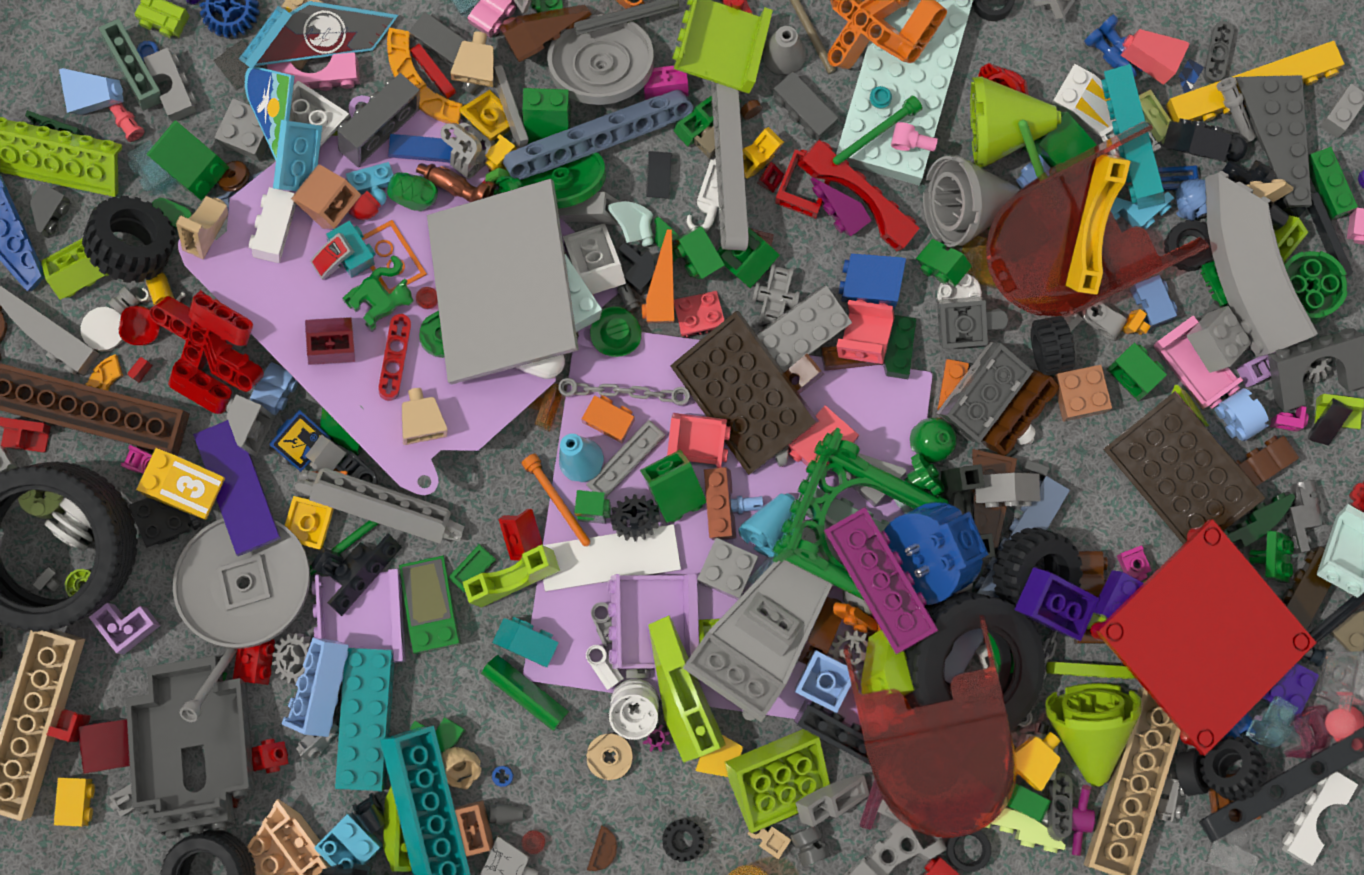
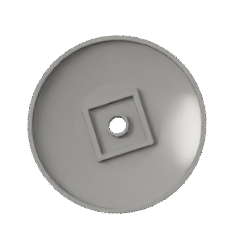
M223 518L203 528L189 541L175 567L173 597L183 622L198 637L213 645L224 648H249L275 638L296 619L308 595L310 567L302 544L283 524L274 520L281 539L239 557L235 553ZM244 578H249V586L245 589H240L239 582Z

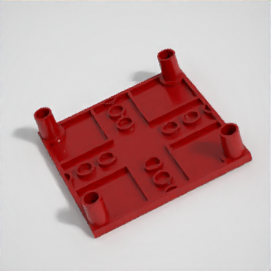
M1208 520L1202 527L1190 529L1187 533V541L1105 622H1095L1091 627L1092 637L1096 640L1104 641L1180 729L1181 741L1186 745L1194 746L1201 755H1206L1317 643L1214 520Z

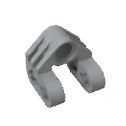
M468 122L461 124L448 123L441 129L442 139L453 148L450 165L467 179H470L485 166L487 161L485 155L488 153L489 148L495 145L494 140L490 141L472 123ZM450 129H455L453 133L456 135V137H450ZM486 141L485 146L487 149H482L481 142Z

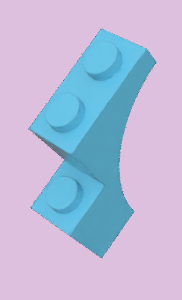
M1167 192L1164 194L1165 203L1139 210L1137 203L1132 204L1130 201L1116 197L1106 224L1112 225L1122 216L1136 232L1141 228L1147 230L1155 222L1153 218L1158 213L1162 216L1172 207L1170 202L1174 197Z

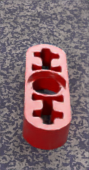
M418 43L410 49L415 60L444 97L449 99L455 95L454 87L423 47Z

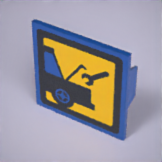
M299 410L292 419H287L276 431L277 436L269 445L301 472L311 461L305 455L321 435L327 439L331 437Z

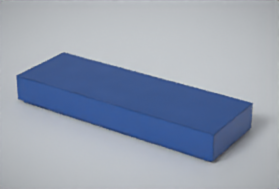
M390 134L388 157L450 163L453 148L444 142L442 138Z

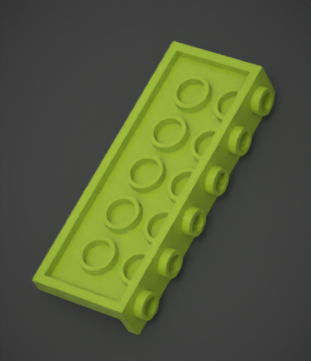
M0 117L1 173L116 197L118 194V153L122 150V144L114 143L111 140L95 139L88 135L81 136L72 134L69 131L53 130L46 126H35L26 122H16Z

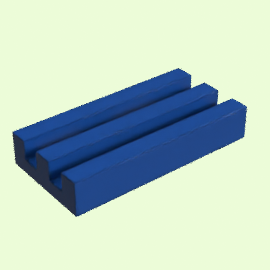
M1197 166L1158 168L1159 174L1193 173L1190 176L1160 177L1161 182L1198 179ZM1181 183L1162 184L1164 191L1177 190Z

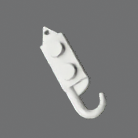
M716 158L710 160L697 199L698 208L707 214L704 224L701 225L705 232L713 225L719 208ZM688 215L687 225L690 230L697 226L692 223V216Z

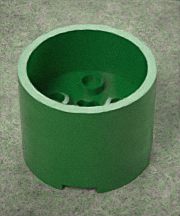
M1322 251L1300 252L1284 263L1293 288L1313 325H1316L1332 314L1345 301L1348 293L1346 272L1341 263L1330 254Z

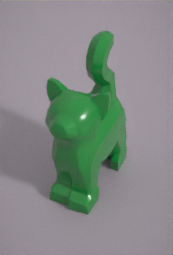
M391 256L390 259L394 264L392 268L379 267L375 269L369 277L363 280L361 285L352 288L342 298L343 302L350 309L353 308L355 312L361 309L360 305L363 302H367L371 309L365 314L363 319L366 321L365 325L372 332L376 329L377 321L391 315L397 307L410 306L414 301L411 291L406 285V279H403L391 294L384 289L379 281L381 276L392 277L401 272L403 263L398 256Z

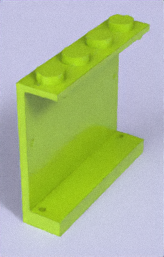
M687 0L686 5L690 7L689 10H685L682 18V23H685V26L680 29L677 41H680V46H676L672 59L676 60L673 69L749 94L756 82L773 10L764 7L759 17L712 0Z

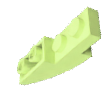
M997 806L996 815L975 810L972 812L971 820H976L977 826L990 828L991 824L1000 826L999 831L1013 833L1014 829H1016L1015 839L1021 840L1020 845L1034 848L1035 844L1044 845L1043 850L1057 853L1058 849L1065 850V844L1062 841H1056L1049 836L1047 827L1020 812Z

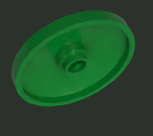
M596 152L543 173L521 179V187L552 179L554 181L558 209L571 207L588 200L601 189L606 179L604 160Z

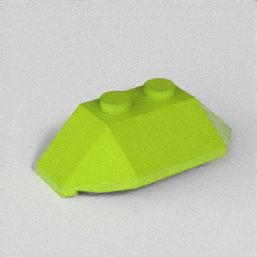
M390 787L385 798L383 849L392 871L412 872L392 787Z

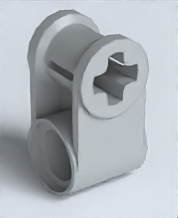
M1100 301L1091 302L1081 312V317L1085 323L1110 340H1115L1127 323V319L1124 316L1113 311ZM1092 309H1095V310H1096V312H1095V315H1096V316H1095V317L1092 315V314H1093Z
M599 602L592 607L591 616L602 644L606 648L609 643H612V640H609V636L606 637L609 627L612 626V619L609 615L602 620L595 617L596 608L603 606L608 610V604Z

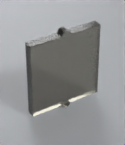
M243 39L231 48H226L223 54L213 60L236 90L245 85V74L249 66L239 60L242 53L248 47Z

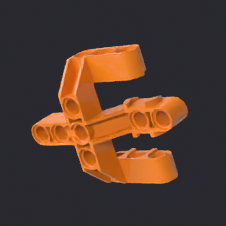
M830 0L833 10L848 22L827 55L830 65L838 68L850 69L856 63L869 41H872L876 46L901 61L912 63L918 59L945 19L947 9L936 0H921L902 30L898 32L884 18L901 7H906L910 0Z

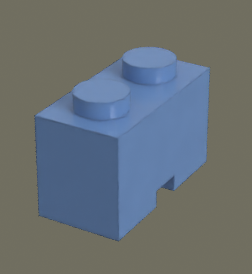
M1160 275L1136 283L1130 288L1136 304H1141L1144 312L1147 314L1144 322L1151 326L1149 329L1172 321L1177 316V306L1173 300H1170L1167 293V283L1161 279Z

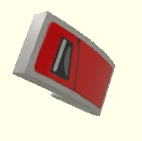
M338 233L314 255L310 262L320 278L324 280L341 267L340 263L353 254L354 251L344 235Z

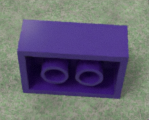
M1033 567L1015 607V611L1062 635L1081 641L1100 598L1050 572Z

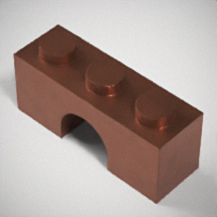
M727 467L704 469L709 538L712 540L716 538L721 540L736 538V527L730 499L731 493H733L731 470Z

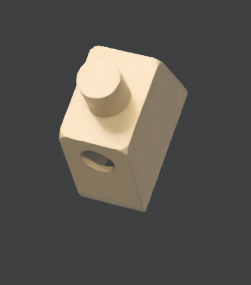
M476 31L474 32L472 42L462 41L451 69V80L493 87L494 49L493 46L485 45L486 33Z
M422 388L410 389L408 391L410 401L402 403L403 445L447 437V426L435 398H424Z

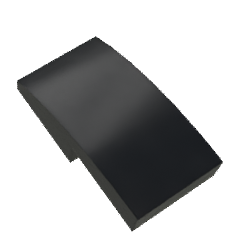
M648 152L646 197L669 199L671 152Z

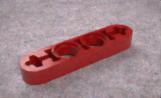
M404 314L394 315L390 321L379 381V395L386 401L396 399L400 391L411 330V321ZM399 321H403L405 325L402 327L401 336L397 335L398 327L395 325L399 324ZM395 341L401 342L403 349L395 352L390 348L391 343ZM389 363H397L400 368L396 373H390L387 371L386 366ZM388 378L393 379L392 389L394 390L390 394H387L386 390L383 389L388 386Z

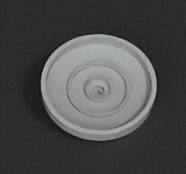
M591 15V16H589V17L586 18V19L593 18V17L600 16V15ZM632 21L577 35L574 28L564 29L561 31L560 38L555 41L552 40L548 50L549 73L555 86L558 89H568L571 99L586 104H612L631 97L645 86L654 68L652 42L647 33Z

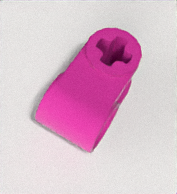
M129 445V453L120 466L138 474H144L152 455Z

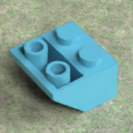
M349 813L314 849L331 866L341 864L344 869L353 868L354 863L366 865L383 848V843L373 833H368L353 813Z

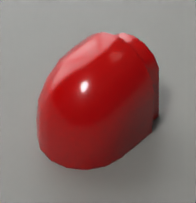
M366 191L354 203L348 213L356 219L368 220L379 213L378 209L381 205Z

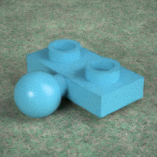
M389 162L346 173V179L360 194H364L366 191L370 192L382 206L387 200V195L382 188L388 187L390 178L394 174Z

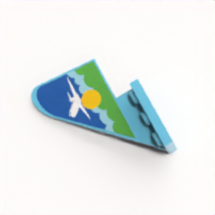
M254 66L253 69L249 67L245 74V91L276 160L273 188L297 191L318 165L322 126L289 121L294 75Z

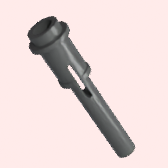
M626 283L618 286L617 292L625 305L624 309L630 313L638 311L641 308V302L639 299H636L630 284Z

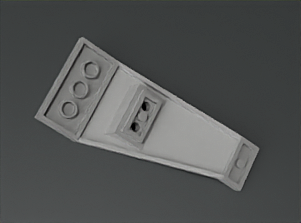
M826 515L824 528L827 529L837 522ZM806 528L802 532V540L813 544L817 542L815 533L811 528ZM825 534L826 542L832 555L839 563L842 564L839 556L837 555L836 551L834 550L832 544L830 543L829 539ZM819 550L818 555L823 558V556H822V554H821V552H820V550ZM785 560L783 562H774L707 632L683 669L762 722L786 686L833 584Z

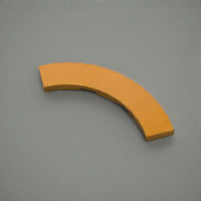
M389 27L387 52L394 78L401 73L420 89L419 109L425 114L446 124H459L461 118L459 109L463 107V104L446 99L438 93H434L426 86V83L415 70L411 60L409 31Z

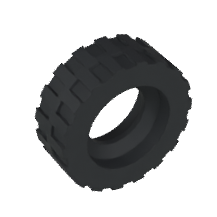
M1186 220L1185 222L1178 223L1167 234V238L1164 241V253H1166L1167 260L1171 262L1172 266L1177 267L1181 271L1199 270L1202 265L1207 264L1213 257L1208 227L1197 220ZM1191 235L1200 241L1201 249L1197 255L1186 256L1180 251L1179 242L1184 236Z

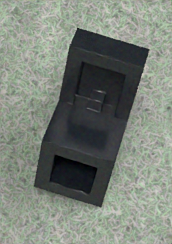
M624 242L619 248V254L632 265L630 270L624 275L625 282L629 283L631 288L641 296L651 284L655 271L654 259L648 250L640 256L641 252L634 245L628 246Z

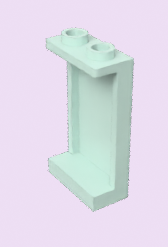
M1347 504L1336 515L1317 575L1357 598L1364 592V513Z

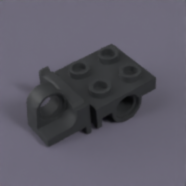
M148 497L129 504L146 548L155 544H165L178 538L183 533H189L190 525L193 526L194 530L201 527L197 516Z

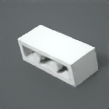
M269 187L267 195L263 194L261 200L262 214H258L255 221L257 231L255 235H251L249 241V248L252 249V256L254 258L280 263L296 208V203L291 199L295 193Z

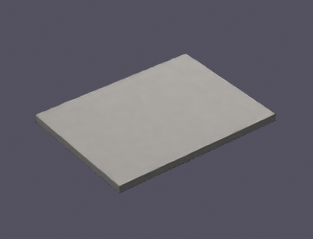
M552 179L427 215L449 384H456L579 350L555 186Z

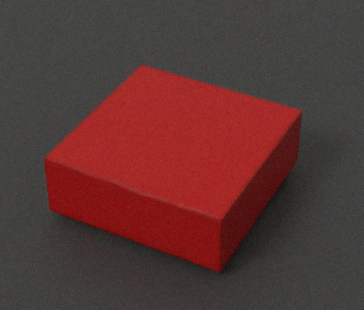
M140 357L127 375L140 383L153 365Z

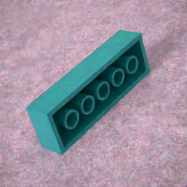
M1131 64L1104 71L1105 79L1101 80L1105 100L1110 98L1106 102L1110 119H1115L1112 122L1116 141L1121 140V142L1117 143L1121 158L1131 161L1126 181L1127 183H1132V185H1128L1132 204L1137 203L1139 210L1165 203L1164 190Z
M348 648V657L343 671L335 789L386 790L387 767L380 740L390 737L395 666L393 650Z

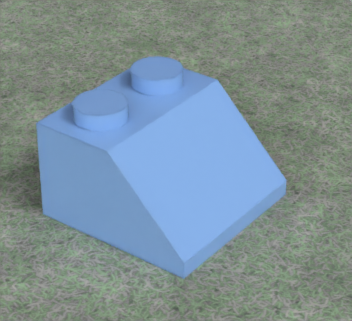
M815 650L795 686V692L837 713L858 671Z

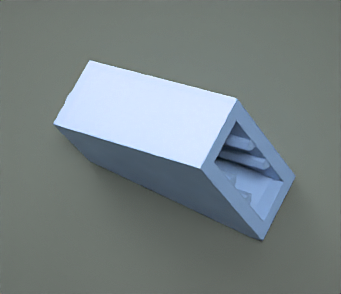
M63 68L59 69L67 113L83 115L124 102L120 80Z

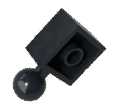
M1182 118L1179 119V122H1169L1163 144L1165 148L1227 162L1229 160L1238 162L1247 154L1248 145L1246 140L1238 134L1224 133V128L1209 126L1204 122Z

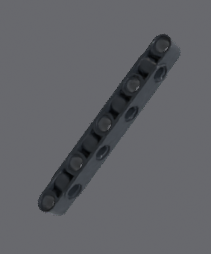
M1364 726L1265 782V784L1260 785L1262 789L1259 792L1256 790L1254 792L1255 796L1252 798L1246 796L1244 801L1239 799L1232 801L1200 820L1199 824L1210 842L1212 843L1363 757ZM1355 738L1362 742V749L1360 751H1355L1352 748V741ZM1313 762H1318L1322 767L1319 775L1311 772V764ZM1273 785L1278 786L1281 790V795L1276 799L1269 793ZM1235 808L1240 812V819L1237 822H1232L1229 819L1228 815L1231 809Z

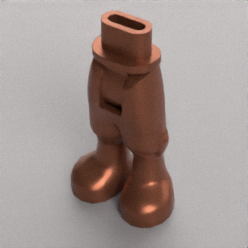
M421 163L416 169L417 173L424 175V178L431 181L435 186L445 189L453 196L463 197L469 202L493 196L496 189V183L492 181L481 183L478 187L472 186L466 178L448 168L436 167L432 163L430 165Z

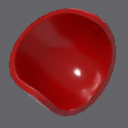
M130 306L123 310L118 329L122 340L131 345L141 346L149 344L157 338L160 325L151 319L150 309L142 306Z

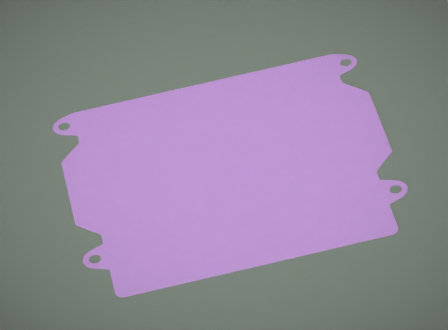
M361 95L351 100L349 104L351 118L356 111V104L359 102L368 103L369 96ZM419 109L394 134L442 138L441 129L446 123L432 118ZM455 129L449 130V132L451 133L450 137H456V135L453 133ZM330 136L320 146L318 164L346 179V173L389 162L393 174L402 172L424 178V175L416 172L417 166L421 163L426 165L432 163L436 167L448 168L466 178L448 162L388 157L390 138L359 167L338 150V136ZM481 142L482 149H487L485 143ZM274 162L230 198L227 232L213 241L204 259L183 251L179 239L178 250L183 263L222 304L252 321L253 329L251 334L400 487L419 495L431 494L438 486V475L431 460L441 450L478 451L556 382V377L543 379L515 367L451 385L447 380L445 357H435L427 353L421 346L419 333L424 319L439 311L427 215L470 203L463 197L453 196L436 186L438 189L436 202L423 211H414L394 202L387 195L388 187L382 188L387 195V200L378 209L379 213L368 220H359L347 212L337 225L339 227L350 220L354 227L357 225L364 235L393 220L427 275L407 285L411 291L413 303L410 306H399L391 315L377 321L376 329L373 332L365 325L366 321L363 319L365 314L371 309L367 302H363L360 305L361 309L355 312L342 299L352 288L361 285L363 280L372 274L371 268L351 278L342 263H340L341 267L322 280L310 261L327 243L326 233L333 229H323L297 204L280 263L254 258L252 256V249L249 248V241L251 235H255L257 228H255L256 217L258 214H262L263 194L267 195L269 187L273 188L276 162ZM485 165L467 181L472 186L478 187L485 180L486 174L489 173V168ZM284 190V191L296 193V191ZM559 218L563 240V236L575 232ZM391 226L363 240L366 245L370 244L376 254L374 256V266L376 269L387 267V263L393 255L398 256L404 262L405 269L400 275L392 277L381 276L389 289L397 286L403 279L408 280L420 273ZM380 240L390 241L393 245L392 254L387 257L379 256L375 251L376 243ZM563 240L564 252H566V255H567L568 259L570 260L569 255H568V252H567V249H566V246H565V243H564V240ZM383 242L378 245L377 249L381 254H388L391 246ZM393 262L389 264V268L394 266ZM618 286L593 294L601 308L618 294ZM404 314L411 321V330L400 391L396 399L386 401L379 395V381L390 321L394 315ZM352 317L355 362L308 365L305 320ZM403 321L395 324L398 327L397 335L400 336L402 327L405 326ZM591 324L578 331L579 337L577 342L579 345L594 347L592 341L586 340L583 336V332L591 328ZM395 341L391 343L390 348L395 352H399L403 349V344ZM389 363L386 366L387 371L390 373H396L400 368L397 363ZM388 378V386L383 388L387 394L394 390L392 389L393 379ZM422 388L424 398H435L447 426V437L403 445L402 403L410 401L408 394L410 389ZM426 475L430 477L431 485L428 488H421L418 485L417 481L420 476Z

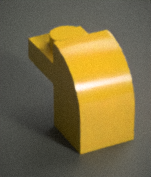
M769 127L762 131L753 144L743 149L744 176L747 179L760 172L775 157L774 154L784 143Z

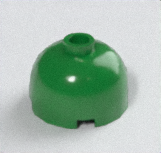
M940 418L921 420L913 427L910 434L912 451H915L916 454L918 452L921 453L930 463L941 462L951 456L957 443L956 433L952 425Z

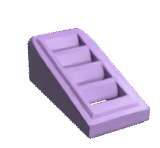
M1269 354L1259 356L1237 367V371L1247 388L1271 376L1263 361L1265 359L1269 366ZM1255 364L1258 365V367H1259L1261 373L1263 374L1262 376L1260 375V373H1259V371H1258V369H1257V367H1256Z

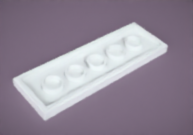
M674 524L660 526L658 529L653 528V535L647 533L645 540L640 536L637 542H634L633 537L626 541L624 534L618 537L616 533L589 538L590 545L586 547L581 544L579 539L544 545L554 550L560 568L559 572L543 579L545 592L608 582V580H611V576L615 574L654 575L681 570Z

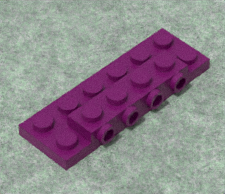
M866 507L824 530L896 655L938 631L924 608L927 605L924 597L920 592L916 594L912 585L915 583L909 572L904 573L900 565L903 564L901 558L896 551L891 552L888 546L891 543L884 531L880 532Z

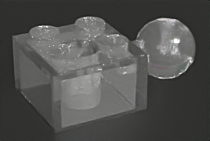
M1362 651L1326 652L1316 696L1338 705L1337 709L1332 710L1325 719V727L1328 733L1335 738L1344 739L1355 732L1357 724L1354 715L1350 712L1351 705H1364V652Z

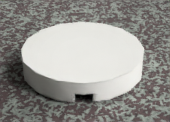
M98 307L89 311L83 318L80 326L84 342L92 349L100 352L115 349L124 341L119 336L118 330L121 315L116 310L108 307Z

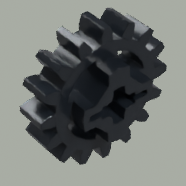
M636 494L633 495V499L625 496V502L617 501L618 508L612 507V515H610L612 529L617 532L618 537L624 534L626 541L633 537L634 542H637L640 536L645 540L647 533L653 535V528H659L660 513L658 506L654 505L652 499L646 501L645 495L640 499H637Z

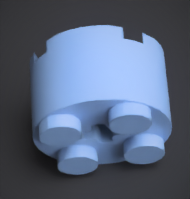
M1245 388L1220 402L1215 408L1216 414L1227 424L1225 427L1227 434L1231 438L1237 437L1241 441L1248 440L1269 426V424H1265L1269 421L1265 409L1258 399L1253 401L1249 397L1252 393Z

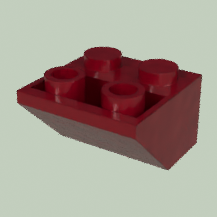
M352 317L305 320L308 365L355 362Z

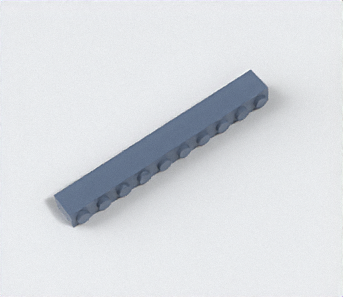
M1047 476L1042 481L1039 480L1040 501L1031 502L1032 506L1020 508L1023 513L1019 519L1014 518L1009 526V530H1011L1009 537H1003L997 549L1002 551L1004 542L1011 540V536L1022 529H1032L1035 527L1047 530L1070 490ZM991 557L986 565V569H988L986 576H980L974 586L977 589L976 593L999 598L994 590L996 584H993L992 578L995 575L993 565L997 562L998 557ZM971 630L954 642L953 649L946 658L944 666V677L947 685L955 687L984 638L986 630Z

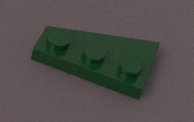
M894 315L895 318L883 367L886 376L908 380L917 318Z

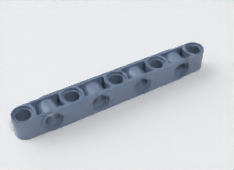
M674 90L511 151L504 156L503 164L511 177L521 180L665 127L692 113L693 105L683 91Z

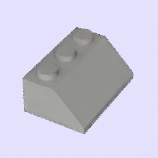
M236 395L227 405V419L237 446L253 457H257L275 416L262 405Z

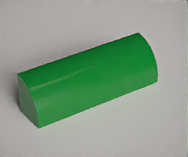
M498 654L486 664L481 672L485 678L553 732L569 713L567 709Z

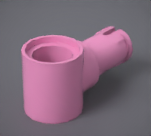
M899 122L895 125L891 147L901 151H909L911 148L917 147L934 152L938 139L918 134L919 132L915 131L913 125Z

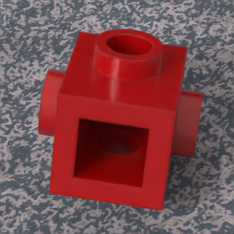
M275 739L261 741L260 746L251 748L253 771L266 769V774L278 772L280 771V766L289 764L285 741L275 743Z

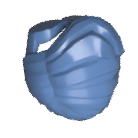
M1187 180L1178 186L1176 191L1178 212L1176 213L1178 217L1194 221L1195 218L1207 215L1205 180Z

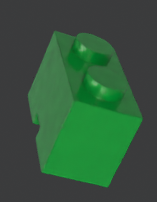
M932 238L916 258L921 265L920 270L929 277L931 275L935 276L942 284L949 283L956 287L971 269L972 265L963 253L953 248L947 251L945 250V244Z

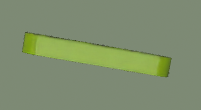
M1047 662L1046 674L1136 679L1126 666Z

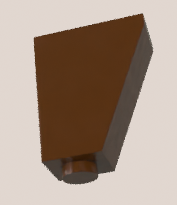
M826 597L798 659L799 662L807 665L815 650L827 655L842 620L833 611L836 602L842 603L840 600Z

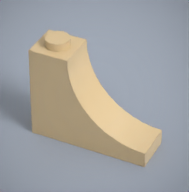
M206 196L190 218L179 217L176 225L183 251L201 259L205 258L228 216L227 205L219 198L214 197L212 199Z

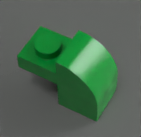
M447 717L443 718L435 731L440 753L455 747L466 729ZM414 721L410 729L426 726L418 721Z

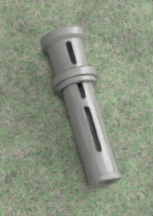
M1225 78L1216 87L1218 91H1221L1224 97V106L1230 109L1240 135L1246 142H1250L1256 138V133L1242 103L1244 97L1236 87V78Z

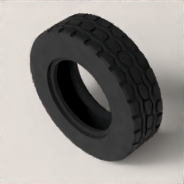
M971 592L958 593V595L954 594L939 603L931 604L929 608H926V611L938 631L904 650L914 688L912 692L906 694L908 704L924 723L937 731L962 740L980 741L981 739L986 741L1008 733L1009 730H1013L1032 710L1031 708L1039 697L1044 681L1045 654L1041 644L1042 640L1038 631H1036L1035 625L1030 618L1015 611L1014 604L983 594ZM974 629H984L993 637L999 649L1000 672L993 687L982 698L970 703H959L951 695L945 682L944 666L947 654L953 643L960 636ZM1011 653H1012V655H1013V660H1014V671H1013V673H1010V671H1011Z

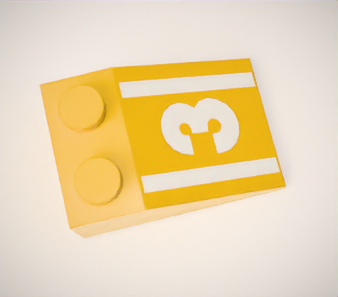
M156 448L136 490L148 498L206 520L225 478L176 455Z

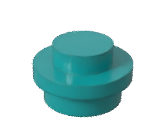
M879 86L871 91L869 99L875 108L883 109L890 105L892 94L888 88Z

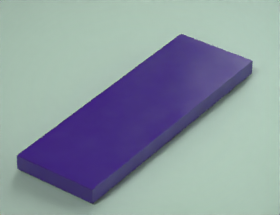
M226 420L193 434L205 469L225 478L216 500L236 555L239 557L281 539L251 455L237 446L229 421Z

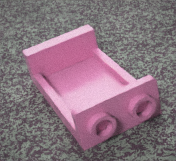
M1192 316L1157 341L1153 347L1202 409L1208 406L1213 409L1222 402L1220 397L1225 393L1230 396L1240 389L1238 384L1243 379L1241 377L1237 378L1229 367L1209 373L1186 336L1199 323Z

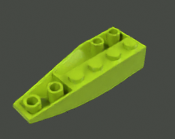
M670 615L648 624L664 719L683 763L722 748L726 743L700 683L695 676L683 669L689 658Z

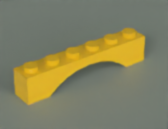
M1102 153L1097 155L1066 282L1067 287L1077 292L1098 295L1103 275L1102 244L1105 226L1113 202L1126 182L1131 162L1119 156Z

